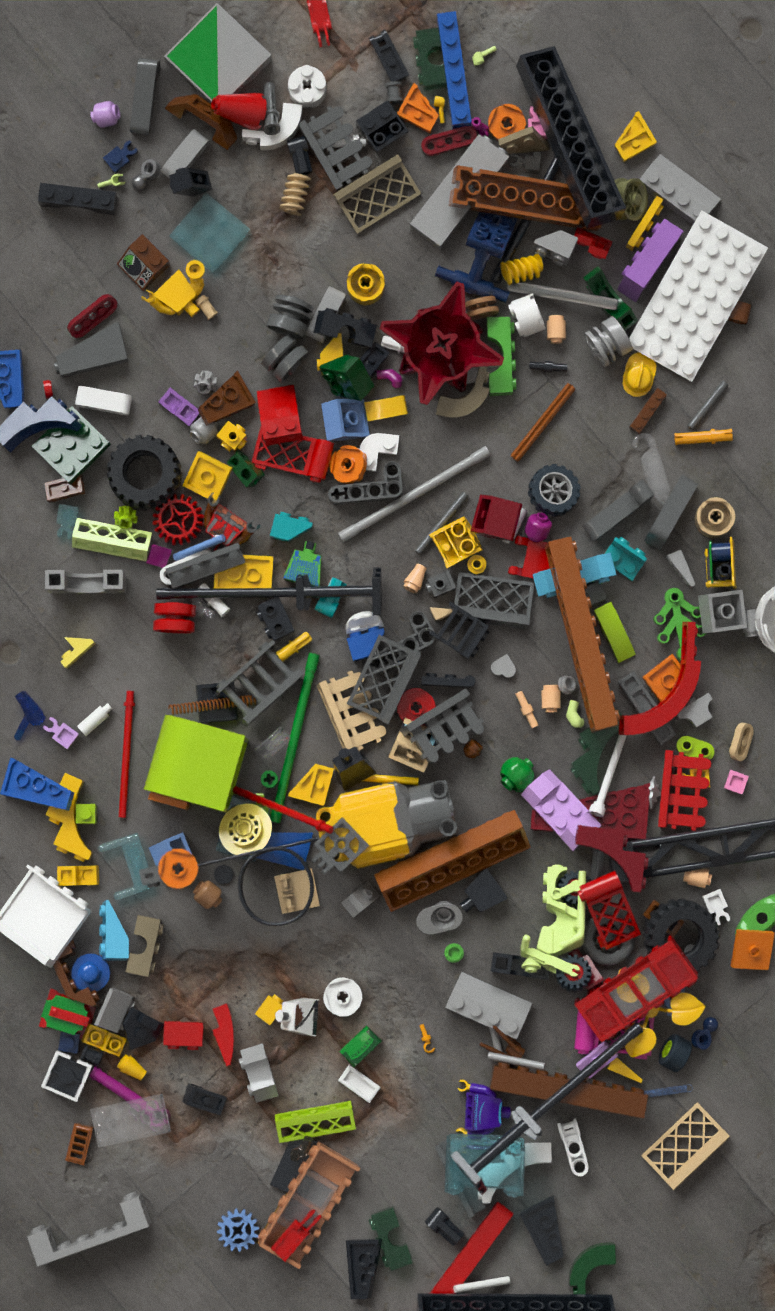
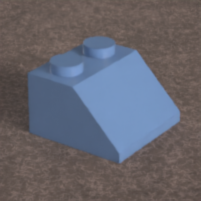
M335 399L321 404L327 441H344L369 436L364 399L362 401Z

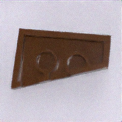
M236 371L228 381L198 408V412L206 426L248 409L254 406L256 402L241 375Z

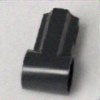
M302 136L287 140L295 172L302 175L312 173L306 137Z
M437 1207L424 1222L434 1232L442 1235L445 1240L454 1246L462 1238L464 1232Z

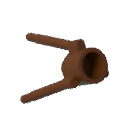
M493 1026V1029L509 1044L505 1049L507 1053H503L482 1042L479 1044L493 1053L521 1058L525 1053V1049L521 1047V1044L515 1038L505 1035L497 1026Z

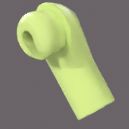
M570 700L566 717L571 726L582 728L585 722L577 713L579 702Z

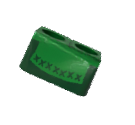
M365 1026L340 1050V1053L354 1068L383 1040L368 1026Z

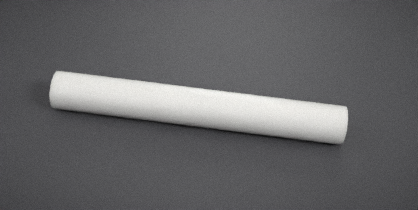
M506 1276L454 1285L453 1290L455 1293L506 1285L510 1284V1278Z

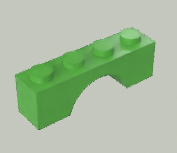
M487 317V340L496 343L504 357L502 366L489 374V396L512 395L513 390H516V378L512 379V371H516L515 360H512L511 352H515V341H511V333H514V322H510V317Z

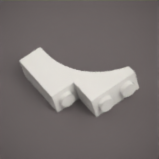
M551 1143L511 1144L500 1154V1160H504V1163H489L478 1173L487 1188L483 1195L478 1191V1200H482V1204H490L499 1184L514 1171L529 1165L551 1163Z

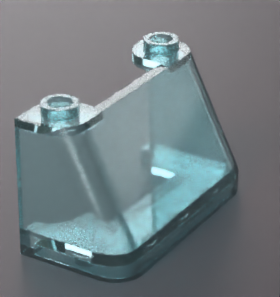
M477 1134L447 1135L445 1192L451 1195H458L464 1190V1187H474L453 1161L454 1159L451 1155L455 1151H458L470 1165L502 1136ZM522 1137L518 1138L478 1173L486 1188H503L504 1193L509 1197L523 1196L525 1140Z

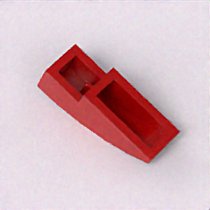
M226 1003L213 1008L219 1027L212 1031L225 1064L229 1066L231 1065L234 1052V1025L229 1005Z

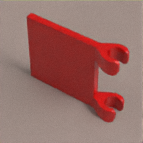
M515 537L514 544L527 546L523 568L510 566L508 569L509 574L534 579L533 574L550 569L545 551L547 542H534L529 538Z

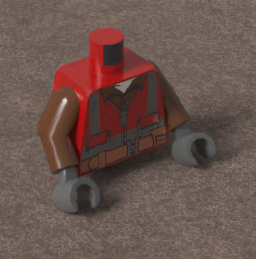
M212 492L208 497V504L204 512L205 532L211 538L223 534L226 541L209 549L214 552L220 544L228 547L239 543V545L246 543L253 533L260 528V524L254 528L252 522L255 519L246 523L224 506L218 504L221 496L214 500L212 497L214 492Z

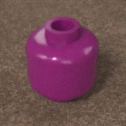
M544 513L532 514L527 520L525 533L534 542L546 540L549 536L552 522Z

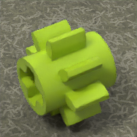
M130 506L119 507V512L114 511L115 525H119L120 528L129 529L132 528L133 523L137 524L138 516H136V510H133Z

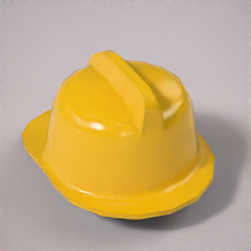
M640 352L629 357L622 382L624 390L629 395L641 397L650 391L656 373L655 361Z

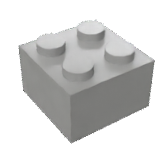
M742 590L698 595L703 634L747 628Z

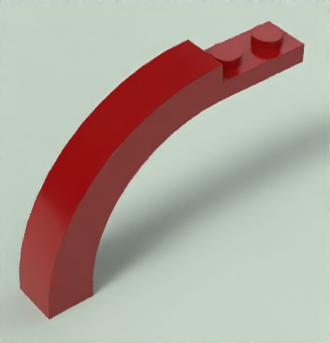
M682 622L681 664L672 690L663 701L648 711L635 715H619L618 735H636L657 729L673 719L685 707L695 690L701 669V661H694V657L697 654L695 638L698 634V628L695 626L696 622Z

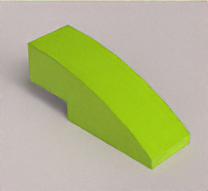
M612 602L595 609L593 613L618 663L636 655Z

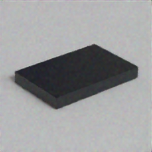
M311 1138L289 1141L270 1185L288 1193L290 1182L293 1178H297L300 1173L298 1172L299 1167L303 1162L307 1161L311 1147L316 1145L318 1141ZM306 1175L296 1193L307 1198L315 1179Z

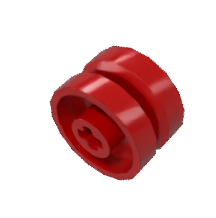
M179 602L154 604V614L166 618L154 620L153 631L176 634L195 633V622L185 620L184 618L196 616V605Z

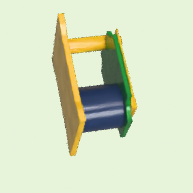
M730 537V542L712 543V541H709L711 581H708V549L705 548L706 587L732 586L733 589H736L733 537ZM713 562H731L732 580L714 581Z

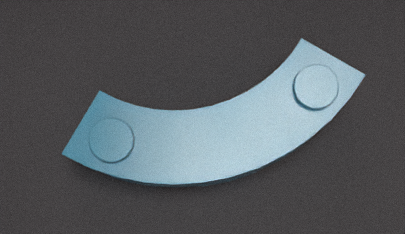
M611 553L581 560L582 571H580L581 578H585L586 584L596 581L599 584L610 581L609 577L616 575ZM550 569L533 574L538 597L544 595L547 598L557 596Z

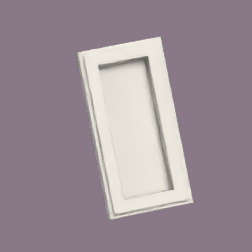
M348 1065L338 1080L368 1103L371 1102L381 1088L351 1065Z

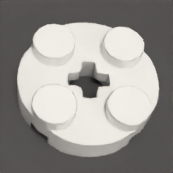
M345 977L337 978L326 987L323 996L324 1003L333 1014L349 1016L360 1007L362 992L359 985L352 979ZM341 991L349 996L346 998V1002L343 1003L342 1000L337 999Z

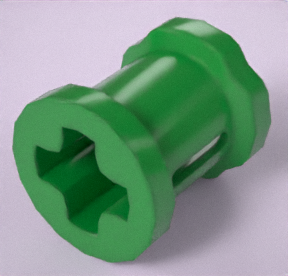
M265 771L261 776V783L267 788H274L278 783V776L273 771ZM268 774H270L271 777H275V780L272 781L271 785H269L268 782L264 781V779L267 778Z

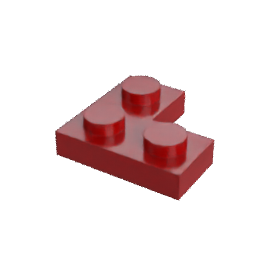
M577 228L574 234L578 238L577 244L590 246L588 252L593 257L606 259L613 241L581 228Z

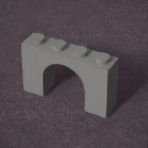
M45 570V590L50 594L126 593V573L123 570H103V573L76 574L68 573L65 570Z

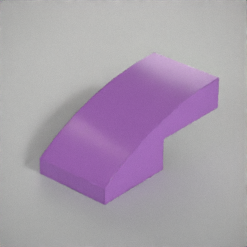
M171 387L158 401L160 405L187 426H190L199 415L198 409Z

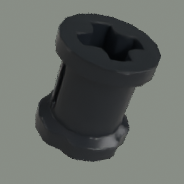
M86 1044L80 1060H87L98 1067L105 1051H98L91 1048L89 1044Z

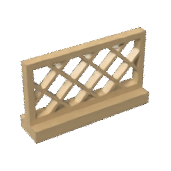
M697 1102L641 1156L675 1190L730 1136ZM697 1108L703 1113V1122H691L692 1113ZM680 1124H689V1135H677L678 1126ZM691 1124H703V1136H692ZM705 1125H714L719 1131L714 1136H705ZM666 1137H675V1149L663 1148V1140ZM677 1137L689 1138V1149H677ZM691 1138H703L702 1147L699 1150L691 1149ZM653 1150L661 1151V1162H652L647 1156ZM663 1151H675L674 1163L663 1162ZM677 1151L688 1152V1160L685 1163H677ZM655 1164H660L661 1169H659ZM663 1165H674V1174L670 1178L663 1174Z

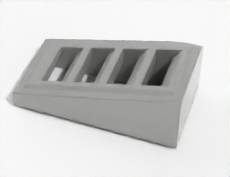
M682 550L667 555V561L689 588L694 587L695 582Z

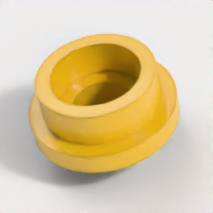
M474 555L469 558L467 567L471 573L480 574L486 569V560L480 555ZM479 561L481 566L476 568L473 566V563Z

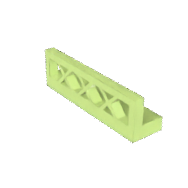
M77 518L72 535V547L147 561L152 532L132 528L122 529L116 525ZM80 525L88 526L90 531L86 533L80 532L79 527ZM101 529L107 530L109 534L106 536H101L97 532ZM124 533L128 538L121 540L116 535ZM139 536L147 538L145 544L137 543L135 539Z

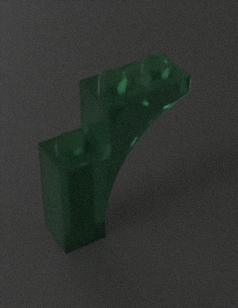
M619 721L618 725L613 728L591 733L589 727L578 735L580 737L578 742L582 748H587L589 751L572 762L570 770L575 778L580 777L583 782L581 786L587 794L591 793V795H594L600 791L597 780L599 758L607 742L619 731Z

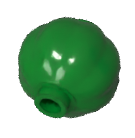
M518 757L509 758L501 767L500 776L502 779L500 782L509 791L523 792L534 781L533 763L527 758L524 760Z

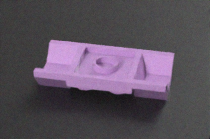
M550 769L535 779L521 794L572 851L579 846L575 845L577 825L598 828L602 826Z

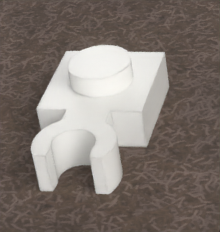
M721 889L702 896L708 912L711 914L715 912V921L718 925H721L719 921L720 916H725L726 920L730 921V916L723 911L728 906Z

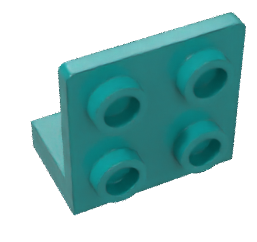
M615 537L605 554L611 553L615 570L630 581H633L647 560L646 554L638 548L635 550L629 546L630 543L626 539Z

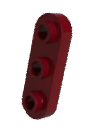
M463 126L434 134L423 139L421 149L425 155L435 156L468 147L477 137V133L473 127ZM469 134L471 138L469 140L464 139V135ZM451 139L453 143L448 145L445 141ZM429 144L434 145V149L429 150L427 146Z
M110 294L102 295L68 323V332L74 338L83 337L115 312L118 306L117 300Z

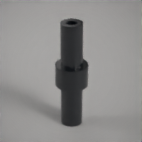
M545 361V363L529 362V369L544 370V372L552 373V371L567 372L568 364H556L553 361Z

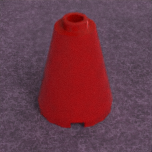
M261 93L222 94L213 98L211 108L215 114L249 130L258 131L262 126L259 125L260 120L265 119L267 102L266 99L262 98L264 94Z

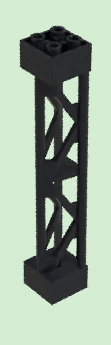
M775 819L629 841L627 846L623 847V851L633 852V849L660 846V850L648 860L647 870L644 869L643 877L646 878L775 858V850L744 855V851L768 829L775 831ZM751 831V835L729 854L727 834ZM720 835L723 855L697 844L695 839ZM677 843L709 857L708 861L652 869V866ZM608 856L610 872L615 871L620 882L628 881L622 868L615 860Z

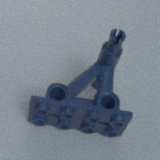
M479 212L465 245L475 249V258L469 274L460 270L452 271L439 265L434 277L449 281L451 286H454L456 282L463 283L467 293L476 294L481 297L495 296L497 300L506 303L510 292L494 287L492 282L481 278L487 261L491 256L502 259L517 218Z

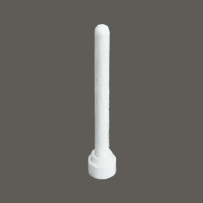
M627 735L618 736L597 801H594L589 809V813L594 816H604L606 810L604 808V801Z

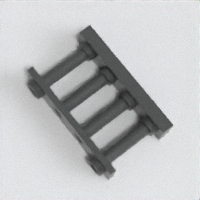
M274 640L269 644L266 641L259 647L258 650L260 652L230 679L227 681L223 679L216 686L218 688L215 692L217 697L224 692L241 710L244 717L241 723L245 727L250 725L304 675L300 669H297L295 672L290 670L271 650L275 645ZM265 654L285 675L284 678L286 680L282 684L276 683L257 662ZM250 667L271 687L272 693L267 697L262 695L243 675ZM237 679L257 700L256 703L258 705L254 709L248 708L229 687Z

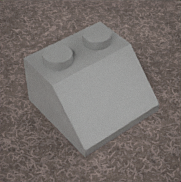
M110 988L94 1025L116 1033L120 1029L124 1030L122 1023L127 1012L136 1003L133 1001L134 996L116 988Z

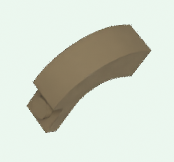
M478 367L474 386L467 395L461 398L440 395L435 414L444 417H461L475 411L484 402L490 390L489 387L483 386V383H487L490 372H486L487 367Z

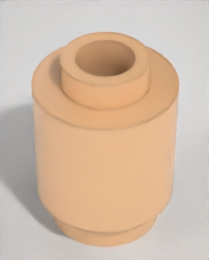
M551 315L547 321V340H551L552 344H560L562 340L566 339V321L562 315Z
M543 685V690H541L542 709H546V713H556L557 709H561V691L559 686Z
M708 869L685 872L683 881L688 882V885L705 889L706 885L710 886L712 874H709Z

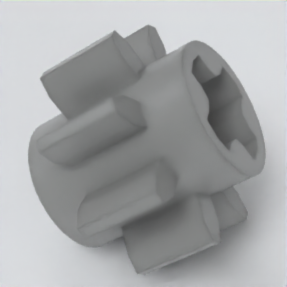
M202 370L200 375H195L194 387H197L199 393L209 394L211 390H216L218 378L214 377L212 372Z

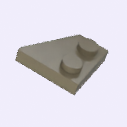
M533 126L498 139L499 146L505 149L508 154L549 150L548 142Z

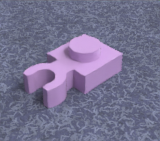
M50 717L49 719L54 723L53 727L48 728L44 725L43 728L48 732H54L55 734L52 738L66 749H69L79 734L65 723L58 726L57 720Z

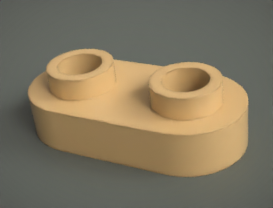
M742 722L736 727L729 749L730 757L733 760L743 761L747 757L753 737V727L751 724Z

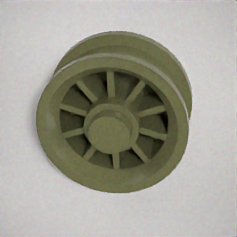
M625 178L616 179L615 183L626 206L625 213L620 220H639L644 215L648 203L645 184L638 178L629 180Z

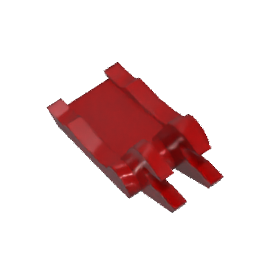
M306 0L313 33L317 34L319 47H322L319 33L322 31L325 33L327 46H329L330 41L327 30H332L326 0Z
M311 1209L300 1222L295 1219L271 1247L283 1261L286 1262L300 1243L309 1235V1230L322 1217L319 1214L306 1228L303 1226L314 1214L315 1209Z

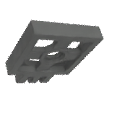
M343 817L333 827L334 830L337 828L349 829L350 832L345 837H339L334 831L331 834L326 832L314 843L320 852L311 862L315 863L320 859L321 862L316 867L320 869L325 864L327 867L322 870L324 875L333 866L342 872L369 846ZM327 837L334 842V847L328 853L325 851V839ZM355 837L359 842V848L356 853L349 847V843ZM344 841L345 847L340 849L338 842ZM340 852L344 853L349 860L337 862L333 858Z

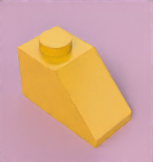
M338 333L337 338H333L320 353V359H317V371H321L319 367L322 364L343 356L341 333Z

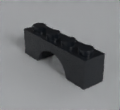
M40 183L38 203L42 207H76L91 210L95 213L115 215L118 196L113 191Z

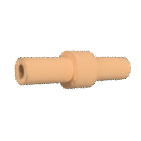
M522 691L516 693L515 695L522 707L520 709L523 716L526 715L531 728L538 726L531 704H528Z

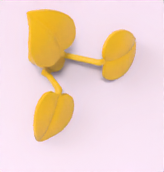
M639 973L632 978L643 995L649 992L650 985L643 974ZM626 982L617 988V993L623 1001L632 1003L638 1000ZM681 992L671 999L670 1006L672 1009L652 1008L648 1011L649 1013L645 1017L643 1026L640 1025L643 1032L625 1045L627 1053L630 1057L634 1058L653 1049L656 1043V1035L652 1029L646 1028L649 1018L655 1017L659 1011L672 1013V1021L675 1024L688 1025L701 1016L705 1005L693 995Z

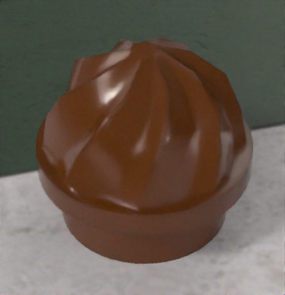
M471 739L465 743L466 745L463 750L466 757L475 758L481 755L483 747L479 742Z

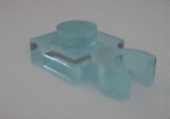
M59 504L56 523L62 525L57 531V537H61L62 531L65 530L68 533L67 539L72 538L71 526L76 524L79 507Z

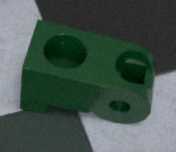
M239 450L227 461L228 466L233 468L232 471L245 487H254L265 476L261 469L258 470L249 458Z

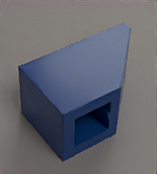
M379 626L369 628L368 632L361 634L360 631L349 634L350 638H347L353 662L369 657L378 635H384V628L379 629Z

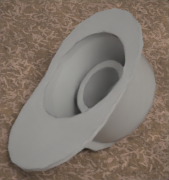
M440 901L434 906L423 909L418 914L416 921L419 930L423 933L437 934L456 929L461 924L463 917L461 910L448 901Z

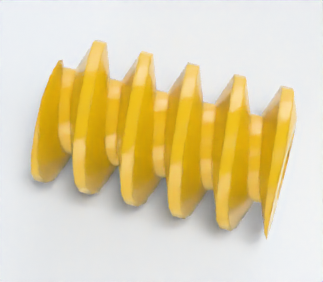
M539 254L530 255L527 258L514 259L513 261L508 260L506 263L501 262V273L508 285L512 284V279L516 284L519 283V277L523 282L526 281V276L529 280H532L533 274L538 279L540 278V272L543 271V261Z

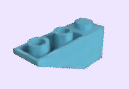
M105 900L99 908V915L102 917V924L99 927V935L102 936L99 954L102 955V960L125 961L129 958V938L109 900Z

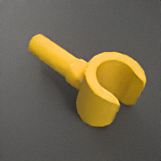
M435 96L434 106L439 107L440 123H445V99Z

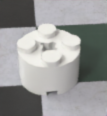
M304 65L293 71L288 80V90L292 102L302 105V108H314L323 102L326 95V81L321 71L309 65ZM305 85H306V86H309V85H310V86H311V89L306 88V89L304 90V86H305Z
M533 293L511 301L512 304L508 305L513 318L518 320V322H515L520 337L523 335L527 337L546 329Z

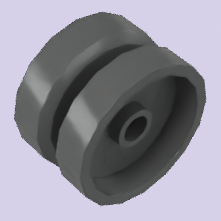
M291 334L283 337L261 362V365L268 371L275 369L274 377L280 383L288 379L309 355V352L303 346L295 348L297 340Z

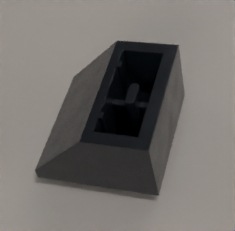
M388 100L356 120V127L364 139H366V142L376 152L381 151L409 132Z

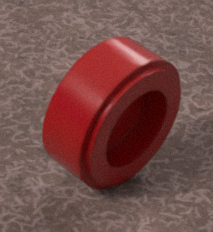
M44 380L43 386L47 400L51 396L53 397L52 385L50 380Z

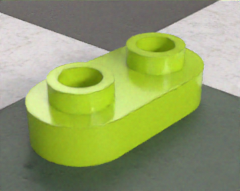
M683 736L676 743L677 751L684 752V756L698 757L699 754H702L701 750L703 748L708 750V754L704 755L703 758L710 760L714 756L713 746L699 739ZM684 742L690 744L689 749L683 747Z

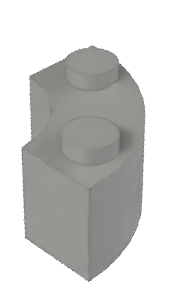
M263 1043L240 1050L242 1058L239 1059L242 1070L246 1069L250 1082L247 1085L249 1095H254L256 1103L279 1096Z

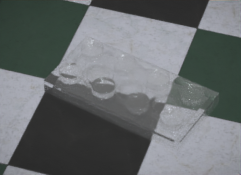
M163 1093L90 1109L98 1147L171 1132Z

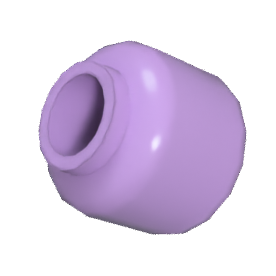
M112 101L95 104L91 112L93 123H96L100 128L116 125L118 119H120L118 105Z

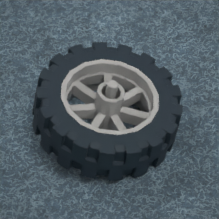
M552 464L551 466H543L542 469H539L534 474L528 486V496L531 498V504L536 506L535 509L537 511H541L546 515L549 514L551 517H556L557 515L563 516L566 512L572 510L580 497L579 491L581 487L578 484L577 476H574L570 469L567 470L565 466ZM552 478V486L545 480ZM543 484L549 490L541 491V485ZM565 485L567 491L561 490V487ZM548 494L549 499H546L544 495ZM559 494L566 495V499L562 501ZM556 497L558 503L551 502L552 498Z

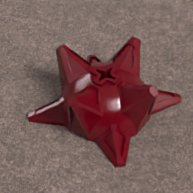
M456 282L439 305L418 310L412 320L382 321L380 330L404 347L405 353L399 372L401 375L418 374L419 401L424 405L429 404L445 382L459 392H463L466 390L467 375L471 368L502 366L504 361L503 356L480 340V336L483 333L482 327L466 314L463 283Z

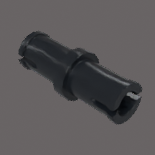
M725 563L719 566L715 572V579L726 581L731 575L730 565Z

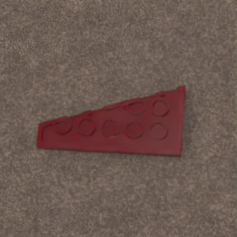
M650 783L608 792L604 801V808L606 809L604 816L597 817L592 815L602 825L600 828L625 831L624 835H627L628 839H646ZM598 795L586 797L579 801L589 811L591 804L597 801ZM532 810L530 830L554 832L535 810Z

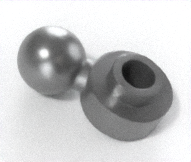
M152 159L146 160L141 166V175H137L132 179L133 188L138 191L145 189L147 179L153 180L159 176L161 171L160 164Z

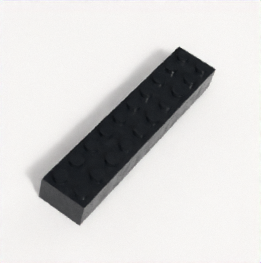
M552 46L520 55L516 68L586 228L622 219L626 206L556 47Z
M417 1293V1311H615L611 1294Z

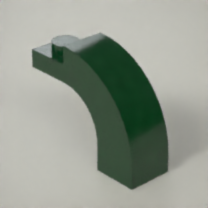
M597 266L583 277L590 294L618 299L616 310L601 309L608 318L613 316L624 331L638 321L632 309L613 290L601 268Z
M614 1242L592 1245L577 1256L571 1266L568 1278L570 1286L576 1285V1288H573V1294H586V1278L593 1268L600 1265L616 1264Z

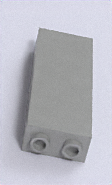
M478 135L410 223L412 230L439 250H441L471 211V205H467L464 209L448 206L450 191L456 188V184H452L454 168L460 165L472 167L473 173L480 169L501 172L509 161L508 152L501 147L497 148L492 144L493 141L485 135L483 137ZM471 185L468 187V189L470 190V192L473 193L475 191V188L472 189L473 186Z

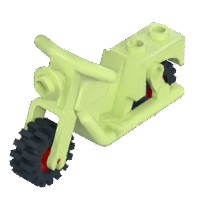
M552 865V867H548L547 873H544L543 885H547V892H543V903H547L548 912L556 915L557 918L551 926L542 927L537 950L528 948L530 936H523L520 954L527 959L521 967L525 969V972L535 973L543 966L546 970L556 974L557 982L561 985L562 989L565 988L567 992L571 990L573 993H577V990L582 991L590 983L591 967L589 962L585 961L582 956L579 958L578 955H574V957L568 955L566 959L564 957L562 960L557 958V956L579 948L584 944L586 902H581L577 891L580 890L579 886L590 882L591 878L586 876V871L577 870L576 873L570 871V874H567V867ZM560 880L559 888H556V885Z

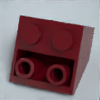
M480 494L470 531L487 538L513 541L523 504Z

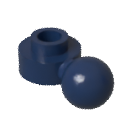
M707 1017L703 1021L704 1029L696 1030L693 1033L691 1041L696 1049L704 1050L710 1046L712 1041L710 1032H714L718 1028V1021L714 1017Z

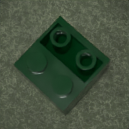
M344 355L319 367L323 378L331 388L332 394L337 397L362 401L374 387L359 357Z

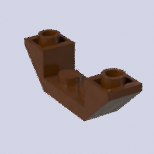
M197 94L174 97L165 107L167 111L179 119L189 111L214 127L216 132L212 140L226 150L238 139L231 121L215 114L211 108V103Z
M72 939L53 967L68 998L97 1008L99 1007L98 1001L100 998L96 990L87 987L76 992L78 990L77 984L68 975L70 969L67 963L62 962L76 954L74 951L76 945Z

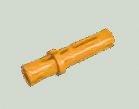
M710 429V431L674 433L675 446L709 442L716 444V442L733 441L732 429Z

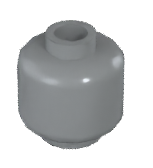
M200 417L190 426L191 438L197 444H207L218 434V423L215 422L206 426L202 417Z

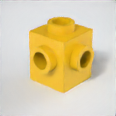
M229 421L216 435L222 441L221 446L229 452L231 449L234 452L238 449L242 450L247 443L246 430L239 424L235 426Z

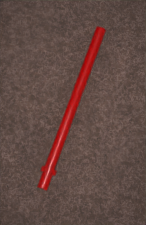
M134 691L126 692V702H124L126 707L118 816L121 818H126L132 718L133 707H135Z
M235 786L233 788L234 794L313 826L317 831H325L329 834L334 831V827L326 824L324 820H316Z

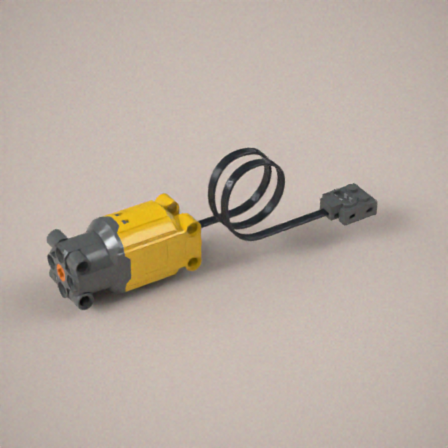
M446 780L410 788L394 781L342 793L337 798L333 807L321 808L316 814V819L321 820L320 816L322 813H330V820L326 824L331 826L343 817L369 845L351 863L357 869L413 856L422 843L459 834ZM337 828L334 832L339 837H345L350 830L347 828ZM318 831L319 837L199 863L198 867L251 855L243 864L238 877V893L244 909L255 921L267 926L287 925L297 921L307 912L314 896V881L310 868L300 855L287 848L318 841L326 832ZM329 837L325 839V851L328 853L334 847V842ZM356 837L349 843V847L354 853L359 848V842ZM338 842V847L340 849H343L345 847V842ZM271 851H285L294 855L306 869L310 882L309 899L302 912L288 921L279 923L267 922L257 917L248 907L243 894V877L248 865L259 855ZM339 852V858L335 861H348L349 858L344 853ZM177 863V866H173V870L176 871L175 874L184 871L180 863ZM158 865L139 870L142 885H147L148 888L161 886L160 882L163 881L158 872Z

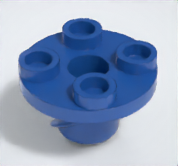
M85 954L74 962L71 976L80 990L89 987L92 990L99 991L109 981L110 967L106 960H102L101 956Z

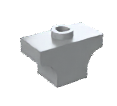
M709 693L697 700L693 697L687 702L686 707L676 715V718L678 720L686 719L691 722L694 728L698 727L712 718L708 710L712 697Z
M367 881L341 903L354 918L380 895L370 882Z

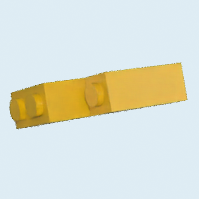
M65 773L60 785L74 792L70 810L66 811L49 807L46 815L50 817L49 821L57 825L60 822L63 823L53 843L57 846L56 850L65 854L68 851L75 854L74 858L84 862L85 859L90 860L93 855L83 842L76 824V803L84 781Z

